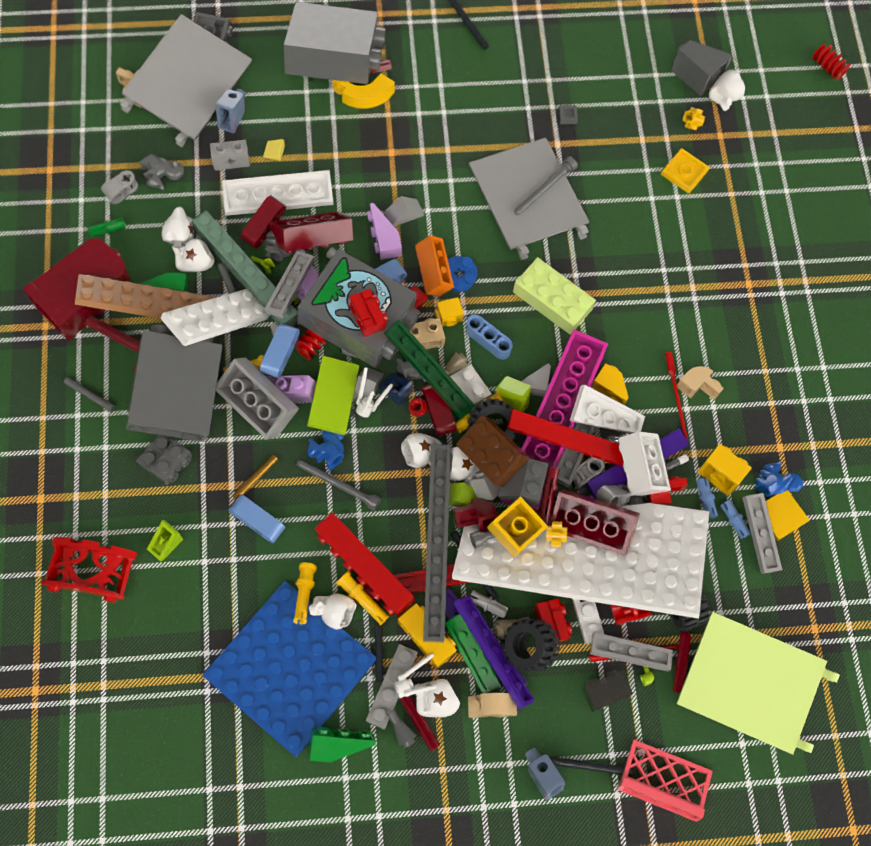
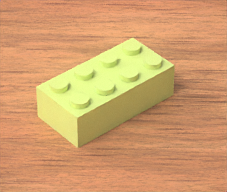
M538 257L518 278L513 289V293L570 335L573 329L576 330L593 310L596 302L593 297Z

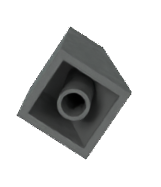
M690 40L677 49V56L673 60L671 71L702 96L714 85L719 76L726 72L732 55Z

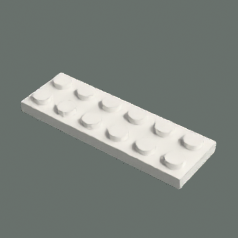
M329 170L222 181L226 216L256 213L263 201L270 195L286 205V210L333 205Z
M248 289L164 312L161 320L183 346H187L268 320L270 314L265 313L264 306Z

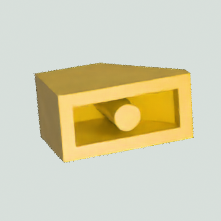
M605 364L591 388L625 405L629 397L623 375L615 366Z

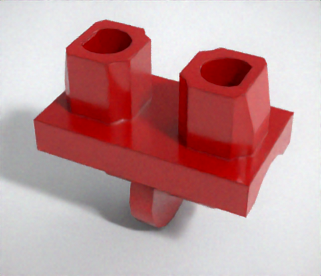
M610 605L616 625L652 616L649 610Z

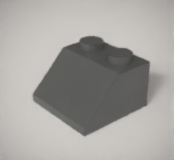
M529 459L505 487H501L498 498L515 502L518 498L522 497L528 505L537 507L540 502L549 463Z

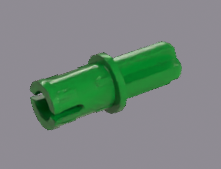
M121 217L110 221L104 220L102 224L88 227V232L91 237L104 233L109 235L110 232L126 229Z

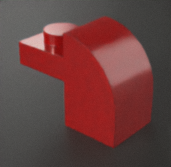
M679 476L668 478L671 491L646 495L647 503L669 506L672 503L670 492L683 491L687 486L686 478H679Z

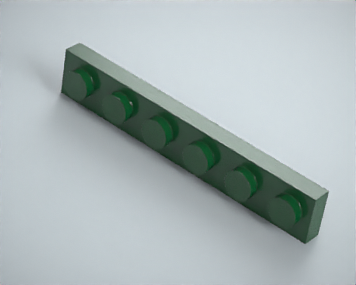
M396 320L384 332L385 336L459 418H463L473 408L475 404L400 320Z

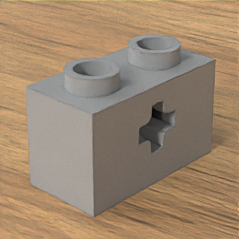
M246 139L210 143L214 170L250 166Z

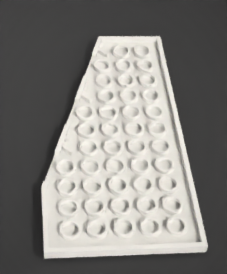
M653 503L620 506L640 513L636 530L626 555L567 536V542H561V547H551V542L546 541V528L525 549L513 557L496 537L486 540L484 546L475 549L470 540V533L479 530L477 525L466 526L463 529L452 579L699 618L709 511Z

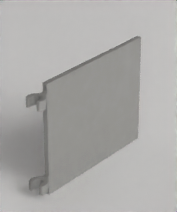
M181 14L122 92V95L127 98L121 102V109L128 113L134 103L143 107L181 131L175 140L177 145L183 147L188 137L193 140L197 138L215 113L218 100L227 89L233 88L252 62V59Z
M546 138L469 162V166L509 249L516 248L521 260L528 258L529 250L525 245L576 228L580 240L587 238L586 233H588V229L585 224H588L589 220L565 174L520 215L514 213V210L561 168Z

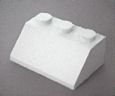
M636 432L620 437L619 450L623 456V468L627 475V487L631 495L643 496L671 491L658 434Z

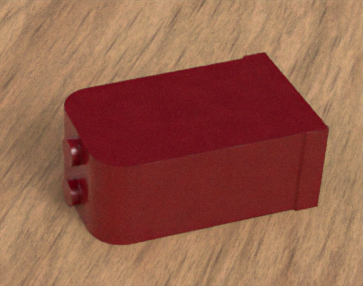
M94 238L87 240L33 282L28 283L23 287V290L32 304L69 342L87 326L85 325L87 317L89 318L92 315L97 318L105 311V309L75 305L79 274L131 283L132 280L125 263L121 259V254L115 248L111 249L103 240Z

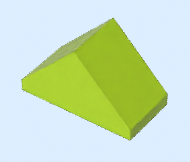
M505 376L496 389L509 406L514 410L524 412L529 406L531 385Z
M464 482L450 484L449 506L461 507L471 505V500L477 499L473 488Z
M163 520L147 550L159 561H163L181 543L183 538L178 531Z

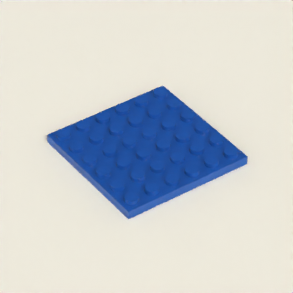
M284 581L202 676L297 758L310 742L311 729H317V727H322L373 666L376 657L342 628L333 629L324 623L321 615H311L309 606L312 603L310 601L306 624L300 625V620H298L297 624L294 623L298 591Z

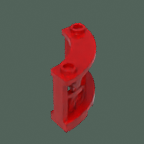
M53 537L51 545L54 546L46 578L41 580V585L47 586L46 590L52 592H59V590L82 592L104 597V601L115 603L116 600H124V591L129 572L137 552L116 546L99 547V542L82 539V541H76L73 538ZM79 551L80 556L71 560V558H75L74 553ZM90 552L92 553L95 565L102 571L82 581L72 565L82 562ZM102 556L107 557V560L104 562L108 565L107 567L99 562ZM124 561L121 573L118 574L115 570ZM63 574V578L57 581L58 575ZM110 575L119 578L116 592L105 588L107 583L114 585V582L108 577ZM69 579H71L75 584L67 582L69 581ZM94 584H97L98 589H97V588H92V587H89V586H92V585H94Z

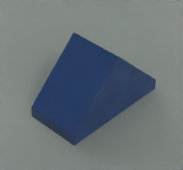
M390 374L378 387L384 392L390 384H393L387 396L400 406L412 394L413 383L410 380Z

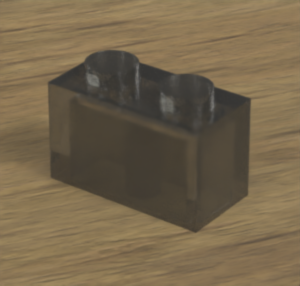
M614 670L605 674V679L598 681V678H594L586 682L587 686L582 690L592 712L633 695L623 671L617 673Z

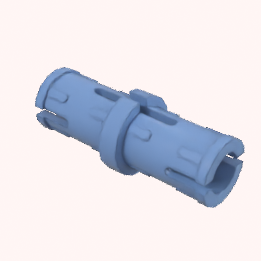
M704 478L697 480L696 484L700 493L699 501L702 503L704 511H709L710 519L717 517L718 513L714 503L715 496L711 492L708 478H705V481Z
M728 500L725 504L720 505L729 519V524L733 525L740 539L751 534V531L742 519L744 518L743 515L739 514L732 500Z

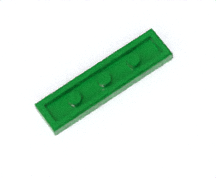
M458 614L446 621L445 625L482 693H490L502 686L503 684L461 615Z

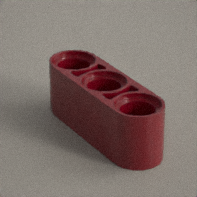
M272 195L268 196L243 229L241 239L255 249L259 248L267 238V233L272 230L270 222L280 220L286 210V205Z
M429 384L422 386V394L427 402L428 412L437 437L456 432V425L450 407Z

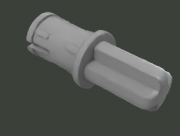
M476 590L472 591L471 595L478 598L477 600L471 597L475 605L483 608L485 612L487 610L501 618L506 616L508 607L492 600L491 596L488 598L476 592Z

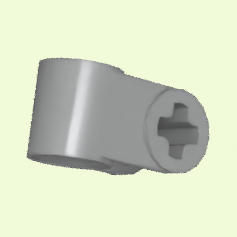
M123 171L113 179L105 182L101 190L112 204H118L138 189V183L131 171Z
M591 457L579 465L573 478L576 489L581 488L602 473L604 469L603 460ZM590 465H597L599 467V470H592L590 468Z
M621 484L602 486L596 494L597 500L619 507L628 506L630 496H633L628 487Z

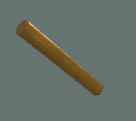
M272 455L232 497L236 500L240 494L244 495L278 461V458Z

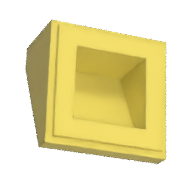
M284 140L268 141L263 157L281 161L285 148Z

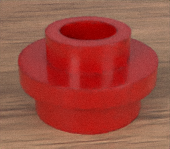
M415 398L410 402L409 411L413 416L421 417L427 412L428 405L424 399ZM421 405V409L417 411V406Z

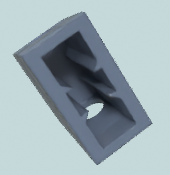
M227 89L216 103L219 129L235 133L245 112L244 97L246 94L242 89H236V91Z
M536 748L525 753L530 762L528 772L545 802L562 792L565 781L548 755L540 756ZM542 768L545 772H540L538 769Z

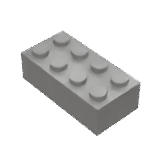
M247 358L234 359L216 384V391L266 440L278 437L299 409Z

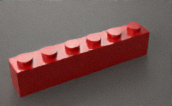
M333 512L314 528L318 533L316 536L323 545L327 543L331 547L329 551L337 559L341 557L345 561L343 566L350 573L354 571L358 575L356 579L363 587L368 585L371 588L369 593L377 601L381 599L385 603L383 608L391 616L395 614L399 617L416 601L414 596Z

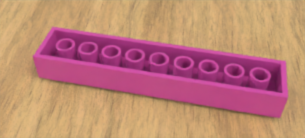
M573 329L536 417L573 429L575 422L570 421L580 386L586 385L591 387L608 343ZM527 436L521 450L530 459L549 463L548 467L556 468L564 448ZM542 489V494L538 506H530L535 513L538 512L540 508L544 489ZM500 498L501 502H504L508 505H512L514 503V501Z

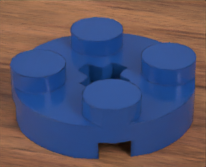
M462 256L448 259L454 288L451 290L454 292L469 290L476 282L478 275L477 267L472 259ZM461 271L464 274H462V277H458L454 273Z

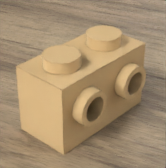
M428 318L423 322L415 323L410 331L425 349L440 347L445 344V335L440 318Z

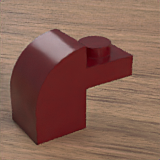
M472 499L471 505L454 508L457 528L477 525L479 532L482 531L484 533L489 531L487 527L498 517L495 506L483 499Z

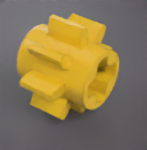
M691 107V110L685 111L682 119L686 123L685 127L696 130L697 127L702 126L705 119L701 115L703 110Z
M552 521V526L547 528L546 541L551 542V547H561V542H567V527H562V522Z

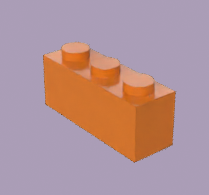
M429 235L416 244L415 247L425 292L428 295L440 297L454 288L443 239Z

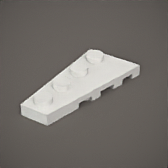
M586 385L580 386L570 421L627 433L641 432L645 416Z

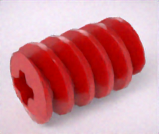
M823 44L813 54L812 59L817 60V64L821 65L823 70L826 69V73L831 74L832 79L838 80L848 71L851 64L844 65L846 59L840 61L842 55L835 56L837 50L835 49L831 52L832 45L825 47L826 44Z
M307 329L304 333L305 335H301L300 340L296 341L295 346L305 359L311 361L312 358L309 354L315 356L317 353L314 348L321 350L319 343L325 345L326 341L318 334Z

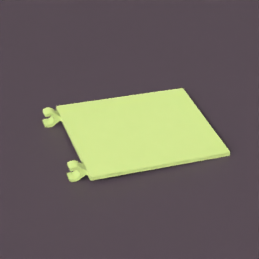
M711 612L676 704L790 754H794L795 748L811 753L814 745L800 739L803 726L821 678L823 677L826 680L837 683L839 674L826 670L827 661Z

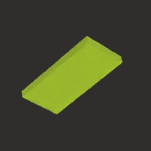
M322 356L307 426L340 435L346 434L359 365Z

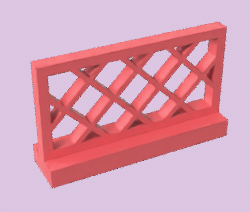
M633 740L617 790L697 822L704 816L705 809L703 808L713 771ZM636 747L643 749L647 758L638 761L634 754ZM661 756L667 765L658 769L653 758ZM649 760L654 772L645 775L640 764ZM673 765H683L686 774L678 777ZM636 766L642 777L639 779L628 777L630 768ZM669 768L674 780L665 783L660 772ZM697 771L706 775L704 783L700 785L697 784L692 775ZM654 774L657 775L661 786L657 788L651 786L647 779ZM689 776L694 788L685 791L680 779ZM674 782L677 783L681 794L677 796L671 794L667 787ZM696 790L700 797L699 804L691 802L687 794Z

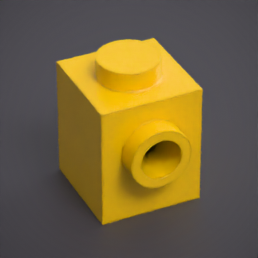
M458 297L438 302L437 308L434 310L435 318H440L442 327L446 325L448 327L454 326L458 322L463 321L464 312Z

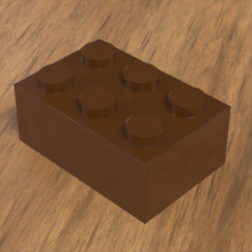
M482 415L456 444L494 485L505 487L530 459L492 419Z

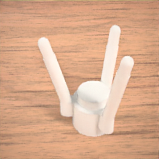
M367 367L363 371L359 395L356 401L358 405L356 413L362 417H369L371 412H375L377 406L393 387V384H390L375 403L372 400L374 391H371L368 397L362 399Z
M432 653L404 674L397 676L398 681L394 682V687L399 698L437 688L436 685L430 686L434 682L430 681L423 683L427 686L414 689L411 679H406V677L428 662L434 656Z

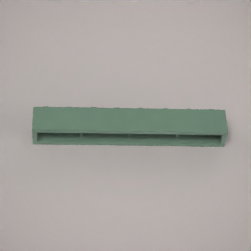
M207 210L193 219L194 230L265 308L276 287ZM292 305L289 306L283 319L270 314V317L278 325L284 323L294 327L298 324V312Z

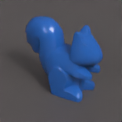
M323 430L322 438L325 442L319 445L314 440L309 439L308 456L310 458L316 457L317 463L326 460L328 469L332 470L343 461L344 447L340 440L344 437L343 435Z
M782 462L769 463L763 466V470H760V478L755 479L758 484L754 486V489L759 493H764L765 497L782 494L786 490L797 492L802 489L803 480L796 473L780 475L779 471L781 470Z

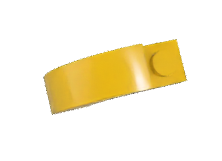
M381 73L372 83L365 86H357L346 81L332 80L334 91L342 95V103L355 108L376 107L387 101L395 92V82Z

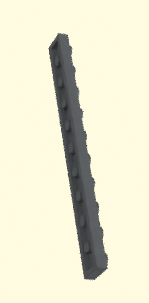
M431 444L423 642L444 643L451 445Z

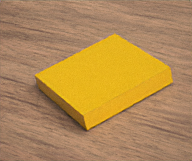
M681 148L662 170L661 175L690 194L709 171L710 167Z
M788 490L766 501L776 541H779L810 521Z

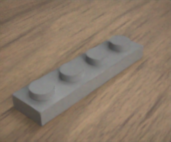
M296 251L267 303L265 313L284 318L314 262V256Z
M764 493L742 497L761 574L782 570Z
M595 632L592 634L590 654L667 672L671 670L673 650Z
M399 644L366 722L385 730L390 719L387 713L394 709L399 698L394 682L398 681L397 676L404 674L412 668L418 654L417 651Z

